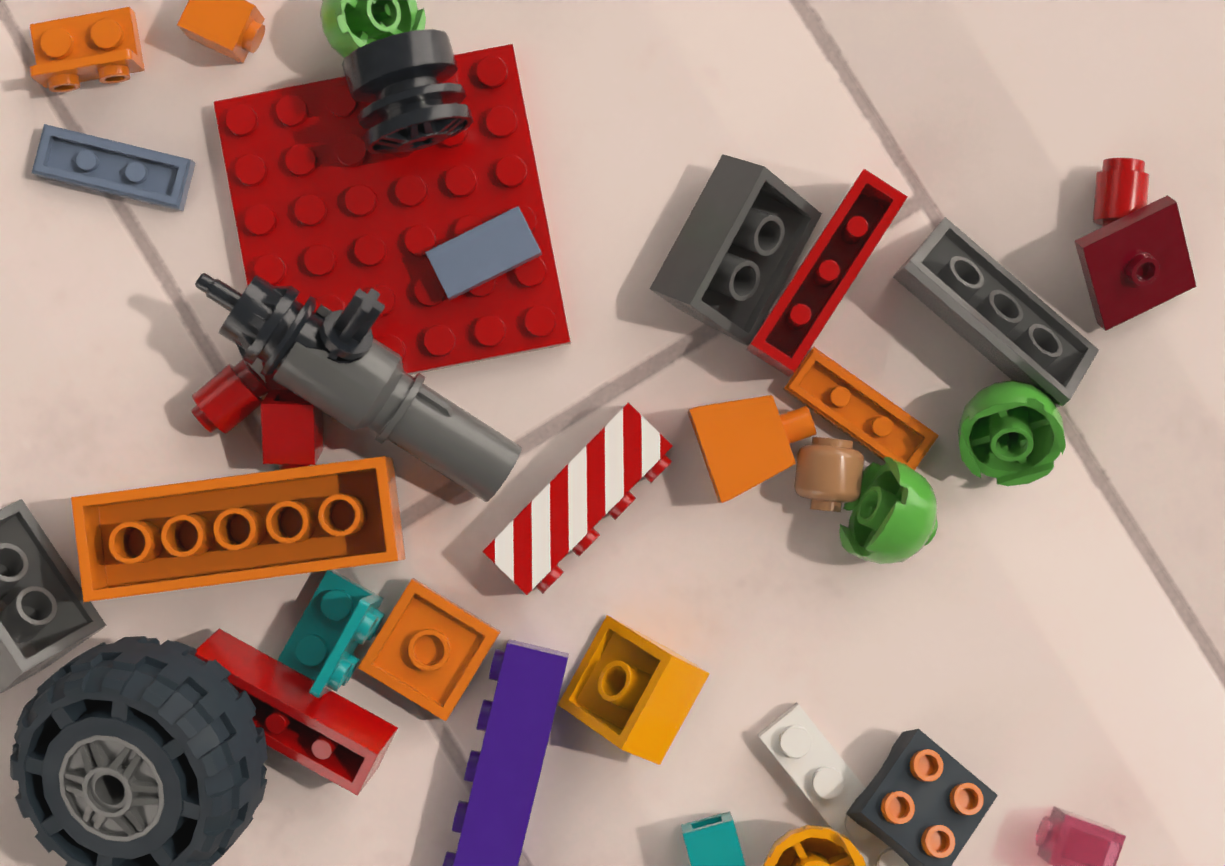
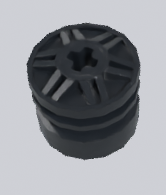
M435 29L415 30L391 35L356 49L346 56L342 63L351 97L358 102L371 103L360 111L357 118L360 126L364 129H369L366 131L363 139L366 149L372 154H391L424 149L461 133L474 122L470 108L466 104H460L466 97L465 90L461 84L443 83L454 76L458 70L449 36L445 31Z

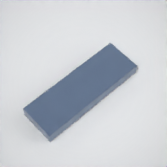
M44 124L32 173L39 177L184 211L196 163L191 159Z

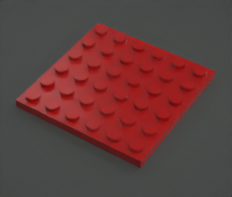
M513 44L454 55L458 70L454 76L443 83L461 84L465 90L466 97L460 104H466L470 108L474 122L461 133L436 145L416 151L372 154L366 149L363 136L369 129H364L359 125L357 116L361 110L371 103L358 102L351 97L345 76L214 101L247 285L258 275L273 286H292L300 291L296 300L301 304L305 305L310 296L315 298V313L321 304L331 311L344 310L358 289L367 294L371 288L380 293L377 301L384 304L385 308L371 327L373 338L402 357L404 371L409 375L571 344ZM519 206L542 255L449 300L426 252ZM276 369L272 374L265 376L266 386L269 390H288L272 380L277 372Z

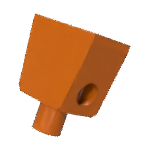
M772 395L698 406L688 410V415L719 503L729 501L795 465L796 462L790 444L817 434L814 421L807 406L779 415Z

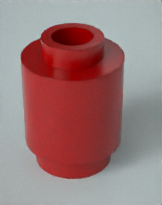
M1109 158L1103 160L1102 171L1097 172L1093 223L1105 226L1147 205L1150 175L1145 173V162L1143 160L1134 158Z
M242 359L235 366L228 364L192 395L197 405L191 409V412L210 433L218 428L224 434H227L261 405L262 397L270 390L259 374Z

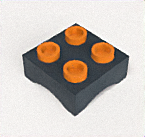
M914 729L901 733L879 772L866 789L855 799L846 815L887 844L909 866H952L998 795L920 729Z

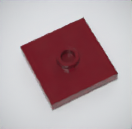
M1168 195L1074 241L1097 324L1105 331L1197 287L1178 205Z

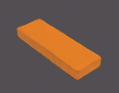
M815 347L811 348L783 388L784 391L884 462V457H890L915 470L939 436Z

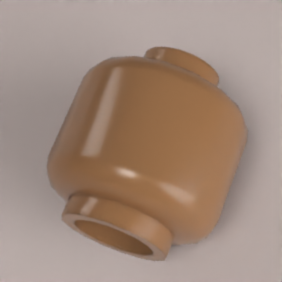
M812 437V444L805 445L798 451L794 484L795 492L800 497L811 499L810 509L841 512L842 502H854L860 498L864 456L858 450L853 449V441Z

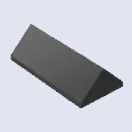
M946 217L893 276V278L1011 380L1033 385L1048 394L1057 407L1064 406L1072 398L1099 351L1098 348Z

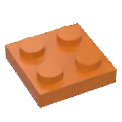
M413 578L358 668L446 722L501 631Z

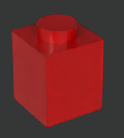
M270 390L261 403L263 464H278L281 470L315 465L323 451L322 411L289 390Z

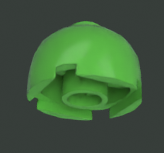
M322 0L320 18L323 32L331 47L344 59L356 49L373 41L399 33L425 30L424 8L418 10L416 0Z
M1014 380L996 382L981 389L964 407L958 428L961 459L971 473L980 478L981 473L994 477L997 480V484L1004 486L1029 484L1047 476L1054 469V461L1059 457L1060 452L1063 455L1066 447L1062 416L1050 396L1029 383Z
M884 457L883 459L886 462L884 465L881 466L873 462L863 471L860 498L854 502H845L843 509L847 511L853 510L849 519L848 527L840 524L839 535L842 547L850 554L878 564L904 562L932 541L938 527L937 503L933 488L926 478L906 464L890 457Z

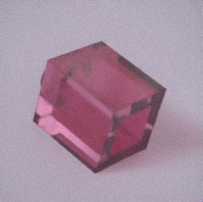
M1054 806L1050 817L1045 816L1041 820L1036 833L1035 844L1039 846L1037 855L1053 866H1116L1126 836L1111 826Z

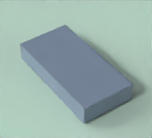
M519 206L427 251L426 254L448 299L452 300L541 256L542 252Z

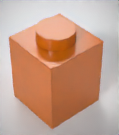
M189 0L177 23V26L189 39L240 63H244L249 52L254 53L259 48L265 34V25H263L265 18L254 4L245 0Z

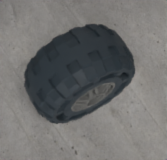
M146 636L123 637L115 643L106 645L103 642L80 654L61 667L37 688V694L24 706L16 724L18 728L14 735L16 743L13 745V754L10 756V776L12 780H17L19 784V794L15 799L24 819L30 818L38 831L35 838L48 853L54 850L67 861L65 866H212L236 842L254 819L252 816L263 800L267 779H265L267 768L263 764L268 759L264 729L256 727L253 717L256 715L254 712L256 707L246 690L239 693L227 679L231 673L215 659L205 662L195 656L196 648L177 641L167 640L160 645V641L157 638H146Z

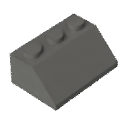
M722 154L653 281L650 290L682 312L749 346L767 317L822 213L765 166Z
M22 499L0 509V693H3L42 671L107 626L91 601L83 602L81 586Z

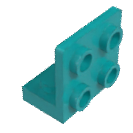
M327 570L281 652L278 661L314 680L315 682L309 693L315 697L320 698L331 690L337 692L341 685L345 686L360 661V659L353 656L359 644L363 645L366 640L370 641L379 628L385 614L379 611L378 608L384 598L333 570Z

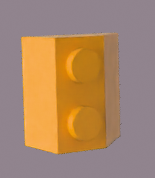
M607 615L558 705L621 750L660 765L710 673L678 653Z

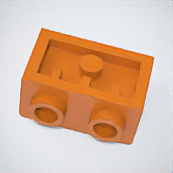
M130 7L30 24L36 65L29 67L31 78L43 87L49 88L51 92L74 91L80 88V82L99 79L101 83H120L129 80L130 73L145 71L136 15Z

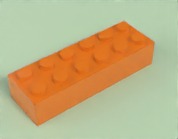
M387 456L71 497L83 602L406 559L393 458Z

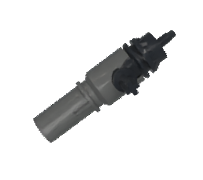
M202 273L195 283L196 288L204 292L206 297L230 311L218 333L237 345L242 359L247 363L253 365L257 358L265 362L266 364L260 372L263 376L272 374L276 369L277 372L272 380L352 431L365 427L372 429L377 433L376 441L382 444L386 439L485 502H488L496 494L507 479L519 458L522 447L423 384L425 376L418 373L415 377H412L406 373L403 368L402 357L373 338L371 327L385 308L384 304L377 301L380 293L371 288L367 294L358 289L344 310L331 311L321 304L315 313V298L310 296L305 305L296 300L300 291L292 286H273L258 275L253 278L243 294L206 273Z

